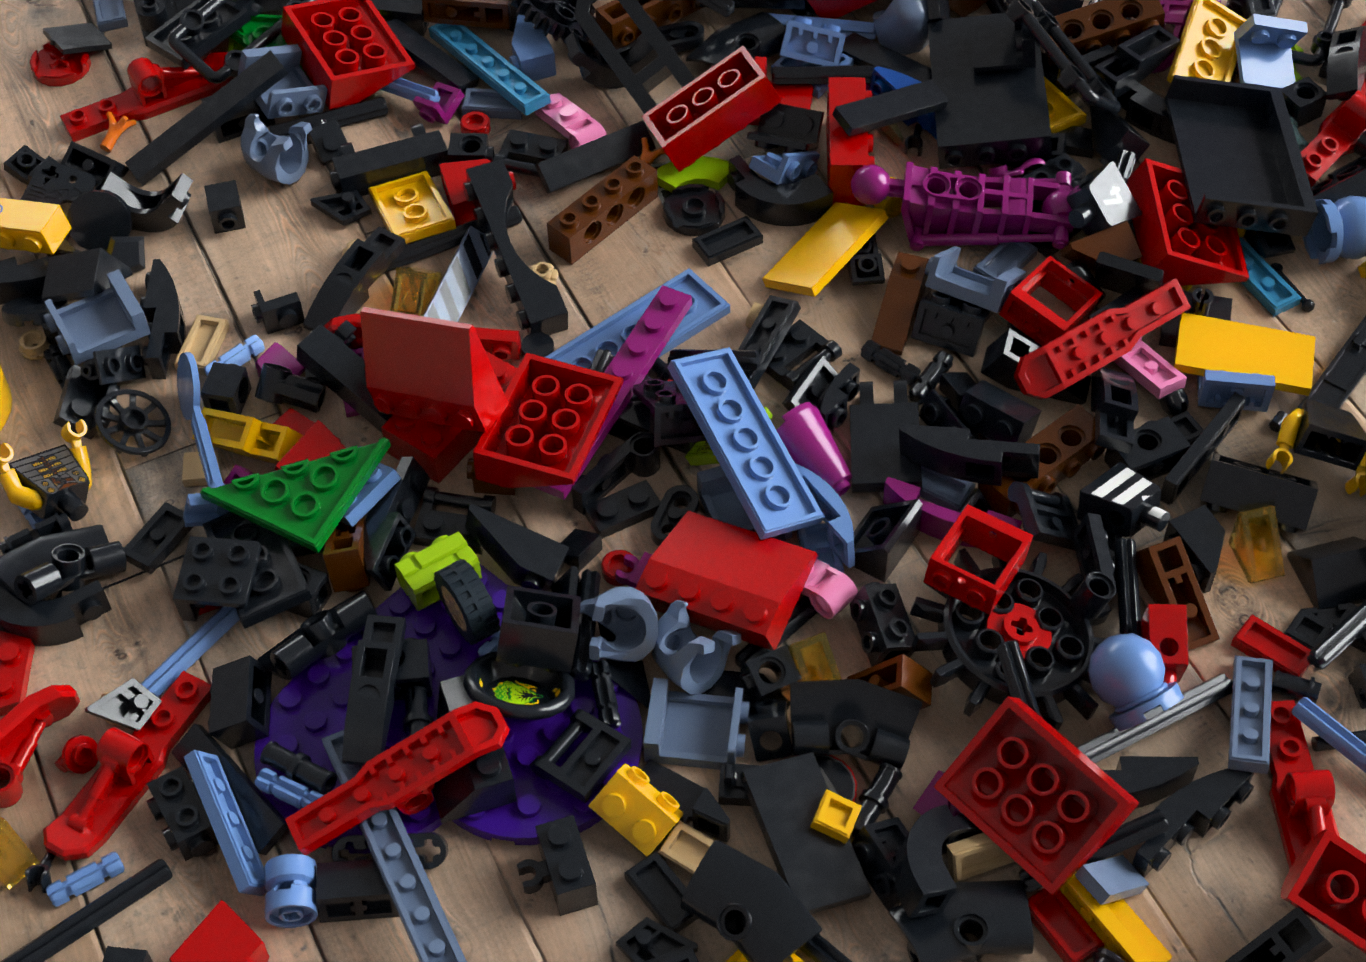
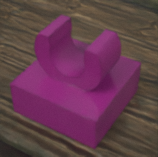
M644 552L640 561L637 557L626 554L624 565L631 567L633 570L625 573L617 569L615 572L616 581L622 585L636 588L652 554Z

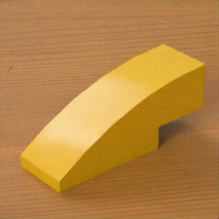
M205 407L201 411L206 419L213 447L277 464L303 436L289 427L262 422L250 416Z

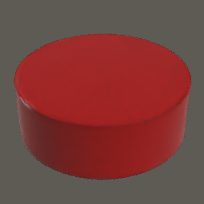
M479 111L466 113L460 119L461 133H484L489 135L491 125L488 115Z
M614 550L606 554L601 563L604 580L613 586H625L616 581L615 572L617 569L625 573L631 572L633 569L624 565V557L626 554H633L625 550Z

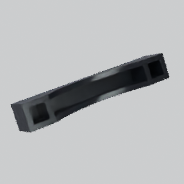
M503 159L466 169L467 182L463 183L465 197L468 202L473 201L475 205L473 213L478 227L483 226L486 231L484 233L486 247L489 252L494 251L497 259H494L495 268L500 278L505 277L506 294L510 304L516 303L519 310L516 311V317L521 330L526 329L528 334L541 332L547 335L567 330L568 311L558 287L532 271L517 255L510 242L506 224L509 211L514 202L513 183Z

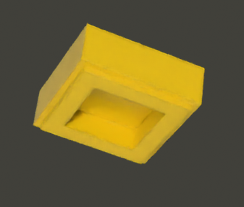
M826 789L810 827L846 844L862 806Z

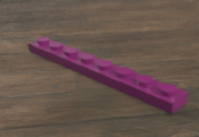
M662 285L604 372L623 378V385L574 484L534 487L535 489L562 500L566 499L572 486L575 485L634 395L633 385L641 384L692 306L691 295Z

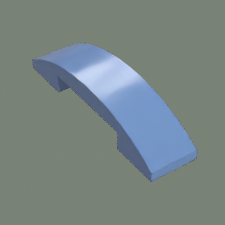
M796 464L825 516L823 521L829 526L830 548L848 568L855 566L853 524L844 502L822 478L803 466Z

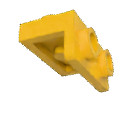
M625 763L588 806L648 857L684 813L679 809L680 805L673 796L664 791L660 793L649 783L650 779L644 771L636 766L630 767Z

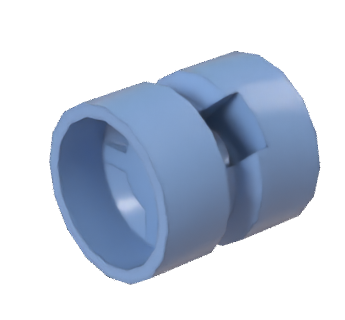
M283 854L268 860L264 866L265 889L268 891L265 895L266 922L280 928H296L315 921L318 916L316 891L314 890L317 884L316 861L310 856L303 854Z

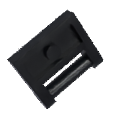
M510 129L499 153L495 154L493 161L503 159L507 171L539 177L535 165L567 152L568 140Z
M799 319L791 325L765 372L787 390L791 391L814 358L824 356L828 362H834L842 356V350L834 340L828 341ZM815 351L818 352L815 356H813L811 359H809L795 371L791 370L799 363H801L803 360H805L808 356H810L812 353H814Z
M1013 482L1008 488V498L1010 501L1017 503L1023 520L1024 531L1034 535L1032 540L1075 550L1072 534L1079 524L1069 497L1059 492L1050 494L1031 489L1028 484L1023 482Z
M427 486L424 492L423 504L414 528L417 534L413 544L429 547L436 538L442 535L450 536L459 531L474 553L482 555L484 548L465 528L467 515L437 511L436 506L469 509L470 505L474 504L495 513L496 496L484 495L483 498L440 492L437 487Z
M577 709L570 717L571 723L543 756L538 755L531 762L530 768L541 779L550 780L586 803L632 746L631 739L586 711ZM588 732V736L561 768L557 766L556 763L580 734Z

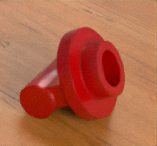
M82 734L72 737L64 745L62 755L54 763L55 766L65 773L70 771L72 773L84 774L91 771L98 762L96 755L97 743L91 737Z

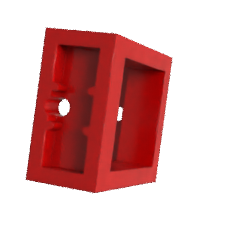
M1049 256L1010 292L999 315L1043 346L1083 323L1091 315L1103 293L1052 256ZM1041 286L1076 312L1065 321L1033 298L1031 294Z
M967 504L930 557L923 582L990 615L1025 562L1034 535ZM962 541L1007 562V565L994 584L948 562Z

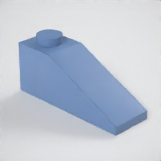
M518 14L511 42L513 55L509 56V62L532 81L555 76V53L547 37L543 34V30L540 28L535 30L532 22H525V16Z

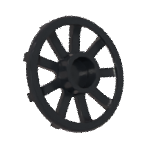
M133 389L113 391L99 401L94 411V423L98 437L116 449V452L119 454L123 452L146 457L148 454L164 447L171 434V420L167 410L157 399L142 391ZM129 394V407L124 409L118 403L115 396ZM136 396L151 401V404L144 410L136 407ZM107 401L119 413V416L102 410ZM158 407L164 419L149 420L148 414ZM101 418L116 422L118 425L104 428ZM147 427H165V433L163 437H160L148 430ZM119 431L124 433L120 443L114 440L110 434ZM141 434L156 443L146 447ZM130 436L134 437L138 448L126 446Z

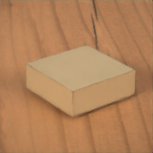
M214 450L220 470V454L218 450ZM199 452L184 453L182 473L184 487L207 485Z

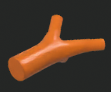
M107 112L109 128L100 144V148L110 153L121 134L129 127L136 125V120H128L126 116H122L117 123L113 113Z
M641 138L643 147L640 156L641 160L651 165L656 158L665 154L663 148L650 151L647 138Z

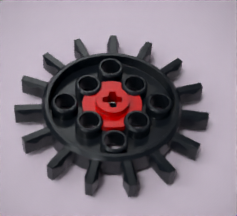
M965 548L958 551L953 562L955 566L992 584L996 582L1007 565V562L992 555L993 568L980 570ZM1040 551L1033 560L1029 571L1019 569L997 603L1003 609L995 607L990 615L926 584L947 599L944 605L916 596L910 611L912 616L938 623V632L917 633L911 645L913 652L941 650L947 663L935 670L929 683L933 688H936L958 677L972 690L966 700L963 714L968 717L972 716L981 707L984 698L1001 705L1007 696L1011 697L1006 678L1002 674L1004 672L997 652V646L1006 641L1016 640L1019 643L1042 718L1058 731L1064 720L1057 704L1066 699L1086 720H1089L1094 715L1099 704L1080 685L1082 681L1091 684L1088 674L1090 657L1097 646L1106 639L1094 637L1092 626L1104 623L1112 609L1107 604L1101 614L1094 620L1083 619L1072 610L1070 598L1082 583L1080 573L1069 578L1062 587L1042 576L1047 566V554ZM962 614L971 617L973 620L966 619ZM1042 621H1046L1050 623L1052 626H1048ZM982 644L991 646L993 649L986 648ZM1062 649L1068 650L1073 655L1065 653ZM1034 662L1041 663L1044 667H1040Z

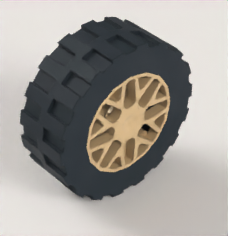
M460 559L434 573L436 589L445 610L454 626L458 629V632L470 645H474L500 630V621L493 601L478 574L466 560Z

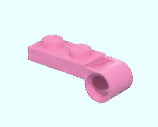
M559 92L550 95V104L535 111L539 118L568 138L571 149L607 135L599 122Z
M1140 337L1131 351L1114 360L1120 368L1158 399L1176 390L1185 388L1187 377L1142 341V337Z
M816 558L801 594L809 597L811 604L822 617L832 619L853 601L858 594V590L854 582L846 574Z

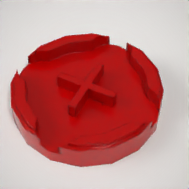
M50 42L44 44V49L39 52L36 50L30 59L34 78L47 86L61 87L73 84L82 79L89 72L91 66L88 52L63 55L55 46L50 45Z

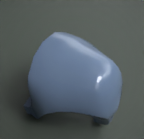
M892 0L886 10L874 12V27L881 45L900 54L907 55L920 52L929 44L927 21L932 20L929 19L927 0Z
M249 114L245 119V126L240 141L244 160L250 168L271 181L288 185L298 181L305 173L309 161L307 134L312 130L310 122L301 121L290 127L288 136H278L272 134L260 121L259 114Z
M614 587L595 598L581 601L580 613L590 616L592 621L599 622L610 630L616 638L611 642L602 636L592 637L589 644L590 659L636 662L644 659L654 649L659 634L658 617L651 601L642 591L633 587Z
M676 600L670 604L666 613L658 620L659 634L651 654L654 661L673 683L690 695L702 694L712 688L722 676L732 645L735 646L741 643V634L734 630H718L712 636V640L703 636H697L690 626V618L686 608L688 603Z

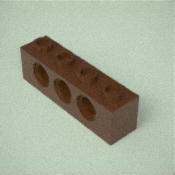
M1102 0L1054 17L1060 23V28L1067 37H1078L1069 40L1080 54L1084 55L1108 44L1110 46H1118L1154 26L1160 25L1164 28L1165 12L1160 0ZM1127 17H1133V18H1135V19H1133V20H1128V19H1125V18H1127ZM1097 27H1106L1105 29H1097ZM1041 46L1048 66L1056 65Z
M632 156L547 222L549 250L571 265L658 197L657 169L637 156Z
M1078 404L1025 442L1040 444L1038 479L1002 476L1001 486L978 483V488L994 512L1013 517L1015 514L1021 515L1017 503L1010 501L1008 498V488L1013 482H1023L1028 484L1031 489L1051 493L1060 481L1066 477L1072 478L1077 474L1082 465L1090 459L1093 461L1098 459L1103 454L1106 448L1095 445V417Z

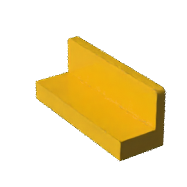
M1075 874L1061 887L1060 891L1105 944V949L1114 952L1125 962L1171 961L1172 955L1124 899L1100 905L1079 882Z

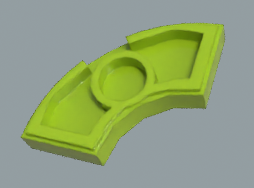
M702 156L680 172H678L672 162H669L657 169L658 185L671 193L677 187L687 184H703L720 190L728 182L729 161Z

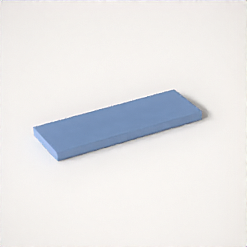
M690 268L662 284L663 286L691 295L692 306L658 357L666 354L730 313V304ZM662 285L545 356V358L589 369L597 350L607 349L615 356Z
M728 347L671 360L667 368L760 540L820 524L825 516L731 348Z

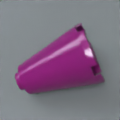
M805 402L794 407L782 416L785 422L776 429L794 463L818 475L841 497L851 487L849 482L852 474L819 409L814 404L812 405L811 402Z

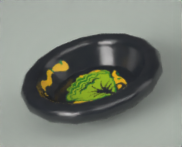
M497 651L476 658L464 671L463 687L471 700L497 707L503 717L508 719L537 720L550 718L565 711L575 698V681L569 672L560 671L552 673L537 667L524 665L520 667L510 666L505 662L496 661Z

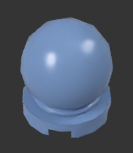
M1350 195L1338 199L1334 203L1330 199L1315 200L1318 214L1307 236H1303L1305 249L1310 258L1318 259V264L1333 263L1339 257L1346 259L1365 257L1366 197Z
M1134 633L1117 634L1107 637L1097 646L1090 657L1088 674L1092 689L1103 702L1115 707V711L1109 715V720L1112 725L1117 727L1118 731L1129 729L1147 721L1143 713L1160 705L1163 711L1184 698L1177 682L1169 684L1163 682L1165 665L1161 653L1149 640Z

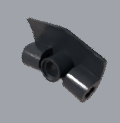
M759 12L716 30L686 57V62H701L710 65L711 68L741 46L746 48L753 59H755V56L770 58L780 54L786 28L772 15L766 12Z
M100 524L44 535L0 556V581L23 602L33 605L58 591H75L84 586L85 580L125 572L127 567L126 555L119 541H108L103 525Z
M362 590L333 608L320 611L306 619L299 629L259 657L257 661L271 670L272 674L282 679L291 680L318 659L328 658L343 649L348 643V639L365 630L367 616L378 615L366 592Z
M859 679L790 683V713L793 755L800 756L811 752L814 755L849 754L877 765L888 763L901 770L910 747L909 736L922 707V702ZM849 725L854 726L860 735L858 743L851 748L845 746L841 741V732Z
M714 841L694 872L681 899L680 906L682 910L716 928L725 939L733 941L748 962H792L793 958L791 955L822 931L818 922L777 872L722 841ZM739 912H742L746 918V926L742 932L736 926V918Z
M1021 880L955 882L958 888L943 912L909 918L902 904L889 909L888 912L908 940L907 951L911 962H976L984 954L1015 955L1033 953L1032 920L1025 886ZM970 933L979 940L970 942L963 939L961 935Z

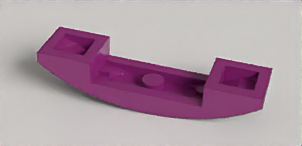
M887 477L883 503L891 504L919 499L921 487ZM920 499L923 507L919 531L943 540L961 513ZM987 511L988 514L1021 529V520L994 511ZM964 541L960 544L961 546L976 548Z

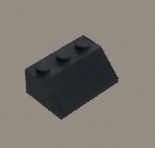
M1213 453L1200 500L1206 502L1205 506L1208 509L1221 513H1226L1227 508L1240 511V517L1256 523H1261L1262 518L1276 522V528L1296 533L1298 528L1306 530L1319 489L1316 481L1287 473L1280 474V471L1268 470L1266 467Z

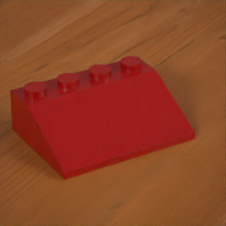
M316 0L283 7L281 35L287 45L298 44L302 50L300 65L313 85H325L328 89L325 103L329 109L357 104L415 69L414 61L371 0Z
M1145 158L1127 181V186L1143 213L1141 216L1133 219L1138 247L1143 256L1141 257L1142 264L1163 270V284L1177 278L1180 286L1246 282L1249 279V274L1237 228L1194 223L1182 169Z
M363 307L360 311L366 387L379 412L487 433L508 407L509 403L473 324Z
M526 353L504 393L509 403L508 407L488 432H483L473 451L476 479L505 488L574 484L623 385V378Z
M687 511L649 558L635 589L642 591L649 598L655 611L665 614L670 604L674 601H685L688 603L686 608L690 623L716 632L718 630H734L741 634L742 641L773 651L780 642L818 554L815 551L772 537L760 540L756 532Z
M1007 696L933 786L1051 895H1055L1082 865L1097 852L1140 803L1020 698Z

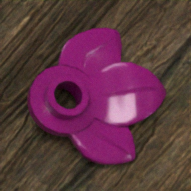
M1031 158L1021 166L1010 170L1007 169V165L997 166L988 169L989 175L986 177L1003 178L1004 175H1010V178H1013L1014 175L1023 174L1025 169L1035 168V164H1045V161L1041 158Z

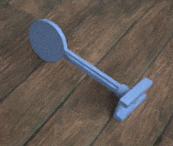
M185 352L180 355L177 368V389L180 409L183 417L186 420H191V427L207 486H210L212 489L226 484L222 481L206 419L200 409V380L197 363L191 352ZM200 493L188 494L183 513L185 527L203 526L202 524L230 511L203 499Z

